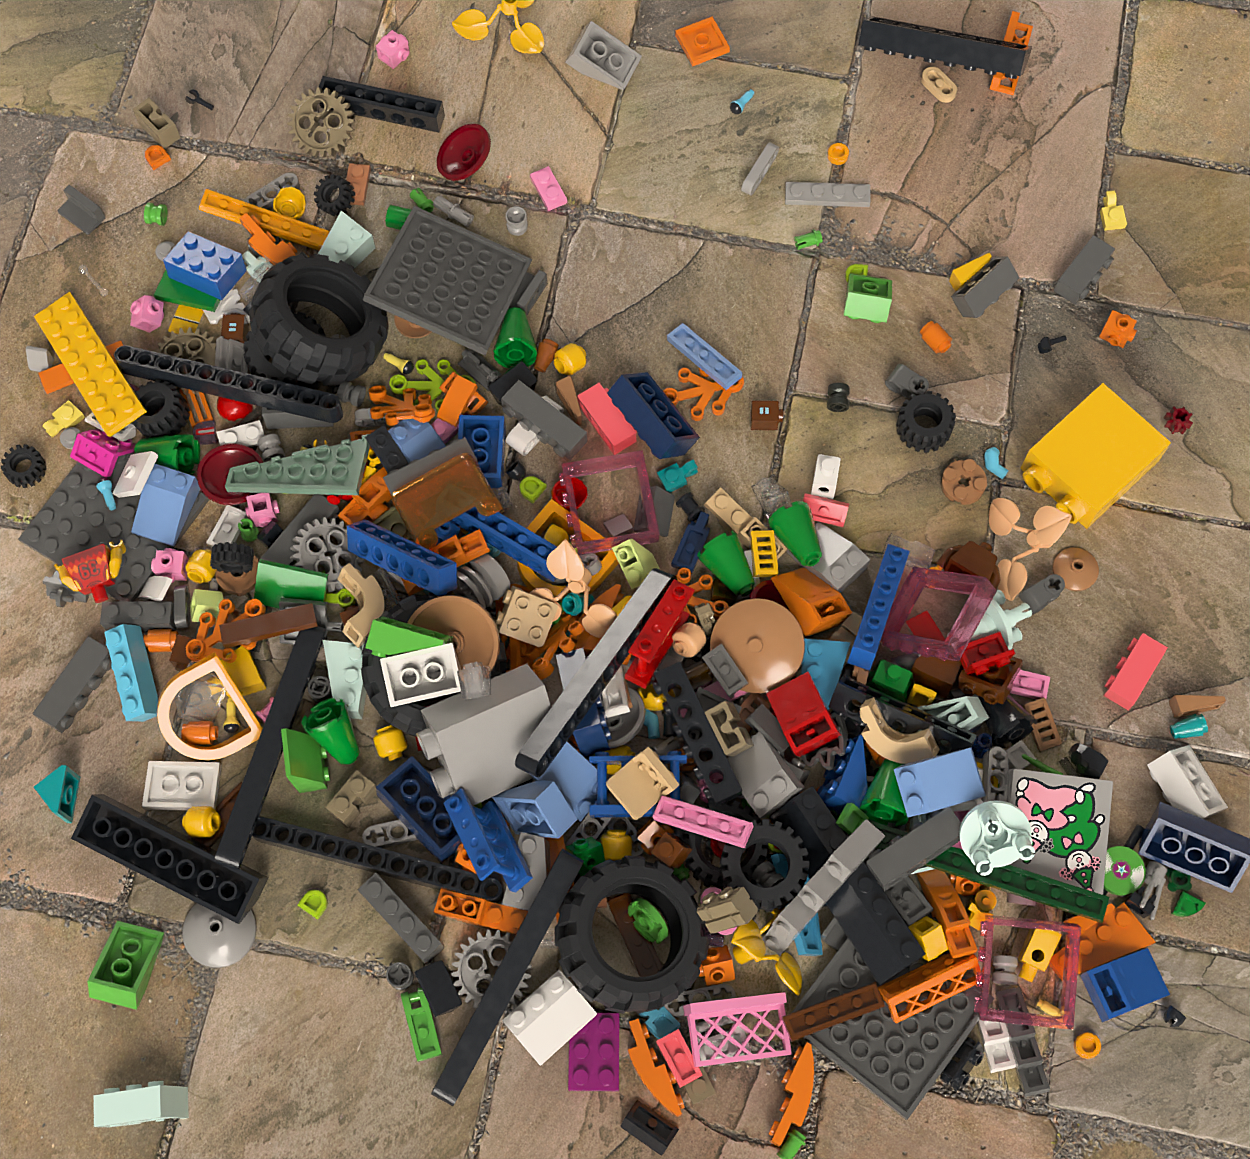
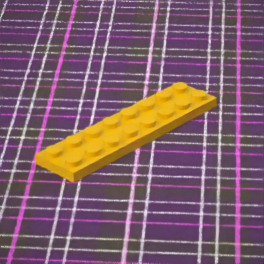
M70 292L34 316L104 432L109 437L147 412L77 300Z

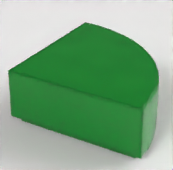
M1182 891L1171 914L1180 917L1194 915L1205 906L1206 902Z

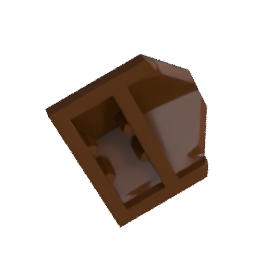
M932 646L914 662L911 672L913 673L915 684L935 691L936 695L947 698L960 669L961 661L958 655L937 646Z

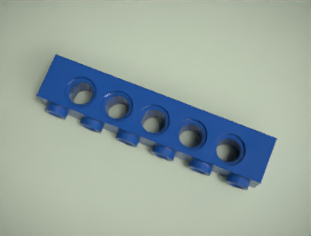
M449 483L437 500L436 513L453 521L469 533L480 529L488 544L552 582L555 581L556 577L548 570L546 562L549 554L557 546Z
M364 519L347 525L349 552L386 569L390 573L402 577L404 580L416 584L420 588L432 592L434 595L443 596L447 592L457 589L456 562Z
M891 544L887 545L847 663L870 671L904 571L909 550Z

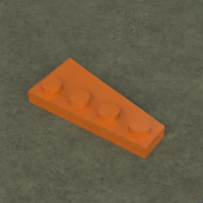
M1123 902L1106 915L1102 923L1097 922L1054 954L1049 965L1061 981L1153 945L1156 942Z

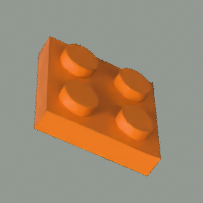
M713 16L675 30V36L692 67L730 52V47Z

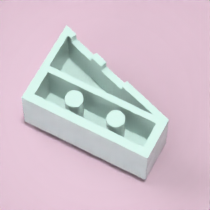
M341 211L318 254L327 255L330 261L336 263L342 260L356 268L375 249L372 234Z
M323 640L332 697L336 701L342 699L345 702L350 718L362 719L367 693L363 686L361 674V653L364 644L357 648L354 643Z
M966 696L917 708L966 731L989 718L978 697ZM941 740L943 746L949 743L946 740Z
M164 1081L148 1082V1087L142 1088L141 1084L128 1085L125 1091H120V1088L104 1089V1094L94 1095V1127H117L141 1124V1122L154 1120L160 1122L168 1118H189L188 1087L164 1085Z

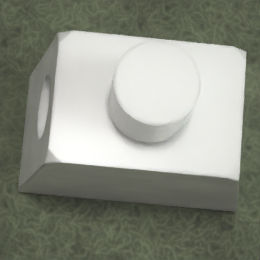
M818 454L811 495L833 500L841 458ZM826 487L828 491H821L818 488Z

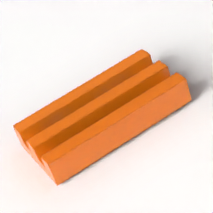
M180 389V394L188 402L187 396L182 392V389ZM188 389V394L191 396L199 419L198 422H195L190 407L188 413L190 414L189 420L192 428L195 429L214 422L205 394L199 392L207 418L203 419L196 396Z

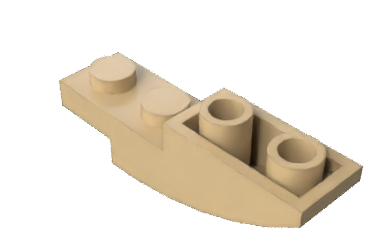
M721 487L704 504L720 520L718 523L731 535V531L737 533L740 542L749 550H751L750 532L768 531L756 517L753 519ZM774 535L778 560L787 548ZM756 537L757 542L769 541L768 537ZM760 546L758 551L769 550V546ZM759 555L761 559H770V555Z

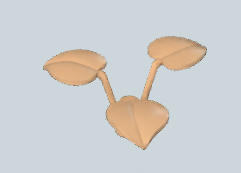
M996 498L992 501L989 510V526L991 530L1000 536L1008 535L1012 528L1028 533L1027 543L1032 547L1013 557L1011 561L1002 559L997 565L1001 579L998 589L1003 592L1006 599L1013 601L1023 590L1027 581L1026 568L1017 560L1033 552H1038L1039 548H1050L1066 530L1072 518L1071 514L1065 513L1053 506H1043L1037 510L1033 519L1036 530L1026 529L1014 524L1018 521L1020 512L1013 501L1006 498Z
M565 539L549 554L546 564L553 576L559 579L566 578L568 585L556 597L547 588H536L530 594L557 604L558 609L553 619L554 622L562 613V607L557 601L569 590L573 593H582L584 591L583 611L586 616L582 620V625L591 635L602 638L617 618V615L610 607L604 604H594L588 609V596L591 589L588 584L592 579V575L589 570L584 568L580 556Z

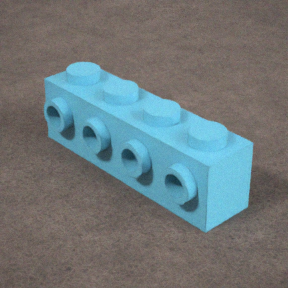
M122 624L105 631L106 646L109 650L112 662L111 667L115 674L117 691L120 695L122 712L126 721L144 722L156 717L159 699L141 627Z

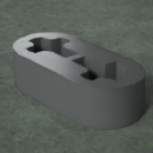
M187 585L174 587V621L176 628L190 627V592Z

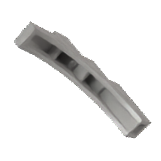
M866 819L839 846L824 866L805 884L799 894L777 916L771 924V928L763 937V941L767 944L768 948L779 956L785 952L831 896L879 845L885 835Z

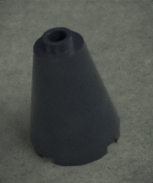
M1008 695L1003 705L1000 703L989 704L983 697L978 696L989 717L985 722L993 743L997 747L1004 749L1006 748L1004 744L1009 742L1015 745L1034 730L1031 726L1033 723L1037 725L1034 716L1010 695Z

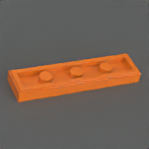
M121 340L106 346L114 360L115 350L120 346H124ZM63 363L38 373L47 394L74 384Z

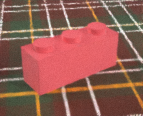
M597 383L577 395L580 409L608 448L616 455L636 442L637 431L625 420L624 414L612 403V399L607 394L609 389L603 388L600 383Z
M1144 633L1138 639L1133 638L1127 647V650L1130 651L1128 656H1122L1115 667L1119 670L1116 676L1111 675L1104 685L1107 688L1104 696L1129 711L1137 701L1168 647Z

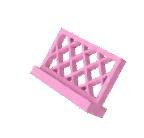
M785 992L684 1005V1016H687L694 1067L792 1055L789 1036L782 1020V1016L786 1015L784 1003H787ZM770 1010H778L779 1021L775 1027L764 1019ZM764 1011L761 1016L757 1013ZM746 1013H751L758 1019L751 1030L741 1022ZM738 1014H740V1016L738 1017V1019L733 1016V1015H738ZM722 1016H727L734 1022L728 1033L717 1025ZM713 1017H717V1018L714 1020V1022L710 1019V1018H713ZM696 1019H704L711 1025L704 1036L696 1031ZM761 1023L772 1031L765 1041L755 1034ZM737 1026L748 1033L742 1044L731 1037ZM713 1029H716L724 1036L718 1047L707 1040ZM775 1034L782 1039L784 1049L782 1051H775L768 1045ZM751 1037L762 1045L756 1054H752L744 1048ZM727 1040L738 1048L733 1057H728L721 1051ZM705 1043L714 1053L709 1060L700 1061L699 1049ZM765 1048L769 1051L766 1053H762L765 1050ZM741 1051L746 1054L743 1056H739ZM717 1055L722 1057L720 1059H715Z

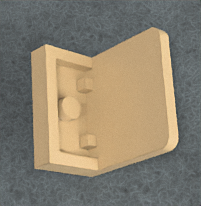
M512 585L510 590H506L502 601L505 603L502 612L498 611L494 621L498 632L534 646L542 647L558 606L554 602L524 592L521 588Z
M649 746L633 757L606 781L607 788L635 820L641 818L660 800L662 795L666 796L680 785L676 781L674 774L667 770L660 761L659 756Z

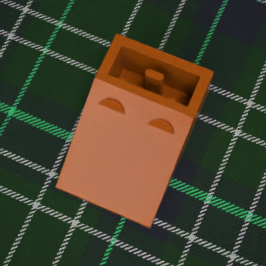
M805 567L771 578L790 612L798 620L805 637L837 627L853 613L840 592Z

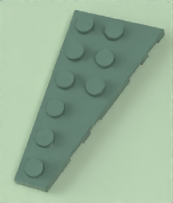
M369 434L362 435V439L350 441V439L342 440L341 444L334 446L322 445L293 452L292 456L285 458L277 456L271 458L272 461L260 464L252 462L232 467L229 470L225 488L227 492L359 495L370 448L365 437Z

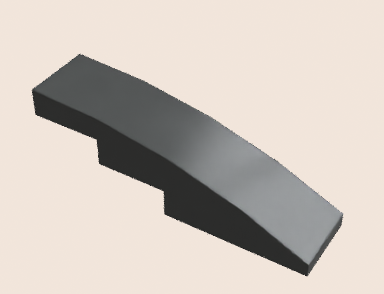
M1020 987L997 991L995 995L999 1011L1003 1015L1010 1036L1008 1041L1016 1062L1015 1069L1024 1097L1049 1092L1050 1086L1042 1066L1043 1059L1035 1039L1036 1032Z

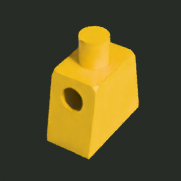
M240 646L234 650L237 653V658L233 663H226L222 659L220 660L242 696L267 689L250 650ZM231 653L226 656V659L231 657ZM219 677L205 682L211 695L224 689L226 695L231 698Z
M1032 924L1018 956V961L1023 963L1018 977L1032 983L1037 970L1045 971L1062 934L1043 925ZM1034 950L1039 954V958L1036 961L1032 959V952Z

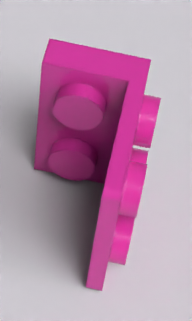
M96 428L77 434L70 457L107 478L112 476L118 456L134 452L135 444L132 443L131 439L120 441L113 436L109 437L104 431Z

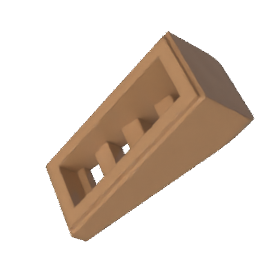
M567 376L556 382V394L574 423L580 426L582 425L580 406L571 376Z
M1174 695L1169 700V705L1174 718L1177 719L1219 709L1226 699L1224 696Z
M1045 698L1022 706L1031 715V711L1039 708L1041 712L1033 714L1035 720L1040 718L1045 720L1037 723V725L1034 723L1031 725L1034 729L1031 735L1039 753L1062 744ZM1048 727L1049 730L1039 733L1038 729ZM1052 735V740L1042 743V738Z

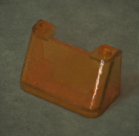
M468 453L457 455L401 486L392 495L393 504L414 542L429 550L435 547L438 542V536L434 529L473 507H476L483 516L493 515L503 509L477 462Z

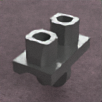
M55 571L51 577L45 576L43 579V584L46 585V594L50 596V599H55L57 607L63 608L67 602L73 603V601L87 603L89 599L88 594L84 595L79 591H73L62 583L58 571Z

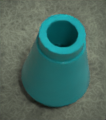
M568 593L562 600L563 610L572 616L583 612L584 593ZM592 594L588 596V607L595 600Z
M1193 714L1174 725H1170V732L1173 739L1203 736V733L1208 732V726L1202 714Z

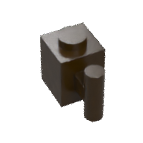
M701 660L684 669L694 692H697L699 687L705 688L712 684L714 675L706 662L703 663Z

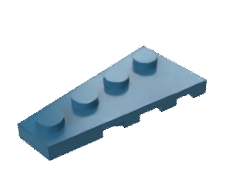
M805 639V654L801 665V675L806 672L810 673L828 708L851 642Z
M771 855L776 873H780L786 878L788 862L785 855ZM807 876L806 882L804 883L803 887H804L805 884L810 880V879L808 878V876ZM818 912L794 940L798 955H823Z

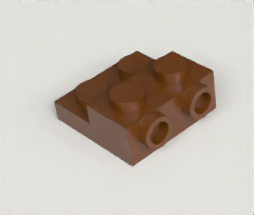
M1012 657L1009 664L1000 668L994 665L989 667V671L981 675H976L975 673L967 675L963 669L959 675L958 688L967 696L975 694L983 697L989 704L1000 703L1003 705L1012 690L1013 681L1022 668L1023 660Z

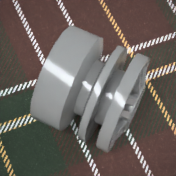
M484 554L469 561L467 567L462 566L458 569L457 589L452 591L456 596L469 598L482 607L487 608L491 606L492 600H499L504 596L506 590H510L511 587L503 568L490 555Z

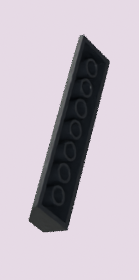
M875 16L863 20L858 44L864 46V50L867 51L881 49L884 50V54L896 55L897 52L904 54L903 57L908 59H916V56L923 57V61L929 63H936V60L943 61V65L956 67V64L964 65L966 70L976 71V68L984 69V73L996 75L997 72L1005 73L1004 77L1017 79V76L1024 74L1032 50V46Z
M813 786L792 798L769 817L773 824L776 821L781 822V827L786 830L789 826L794 830L793 836L795 838L800 836L802 839L801 846L806 848L808 852L806 859L809 861V869L807 871L809 879L824 866L829 857L847 839V836L836 824L835 818ZM864 861L825 903L879 985L926 954Z
M104 794L91 795L71 837L72 840L237 924L242 922L258 901L269 878L243 864L237 870L214 863L216 850Z

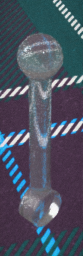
M80 265L78 268L79 272L89 278L98 288L101 296H107L108 290L102 288L92 277L86 265Z

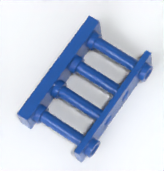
M680 751L667 752V755H658L663 764H670V771L680 784L679 764H687V755H682ZM596 752L595 756H589V762L592 765H597V801H595V805H590V818L631 817L620 802L619 805H609V801H607V765L621 764L622 768L635 756H609L608 752ZM680 785L670 792V798L682 801L680 800ZM658 802L642 817H652Z
M462 788L444 802L445 808L479 880L483 881L493 871L500 873L509 890L516 893L533 878L495 802L490 800L481 809L471 805Z

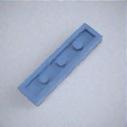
M684 323L667 335L668 342L725 390L742 378V372Z

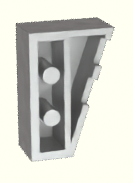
M521 832L517 846L533 878L516 893L510 891L507 886L502 905L529 911L551 870L549 841L543 837Z

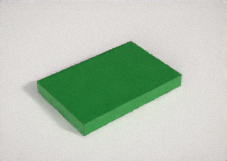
M166 270L154 293L156 300L211 312L216 311L221 301L218 298L169 278Z
M260 559L257 568L254 599L260 600L265 606L278 609L281 598L325 602L329 574Z

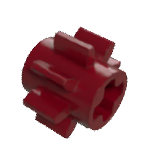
M1173 406L1170 412H1167L1164 416V419L1168 420L1164 427L1168 428L1171 434L1180 432L1183 435L1187 430L1186 428L1190 429L1193 424L1189 420L1193 414L1189 413L1184 406L1178 409Z

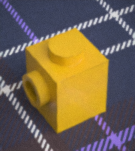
M928 916L923 917L908 927L926 953L922 958L928 962L948 950L942 925Z

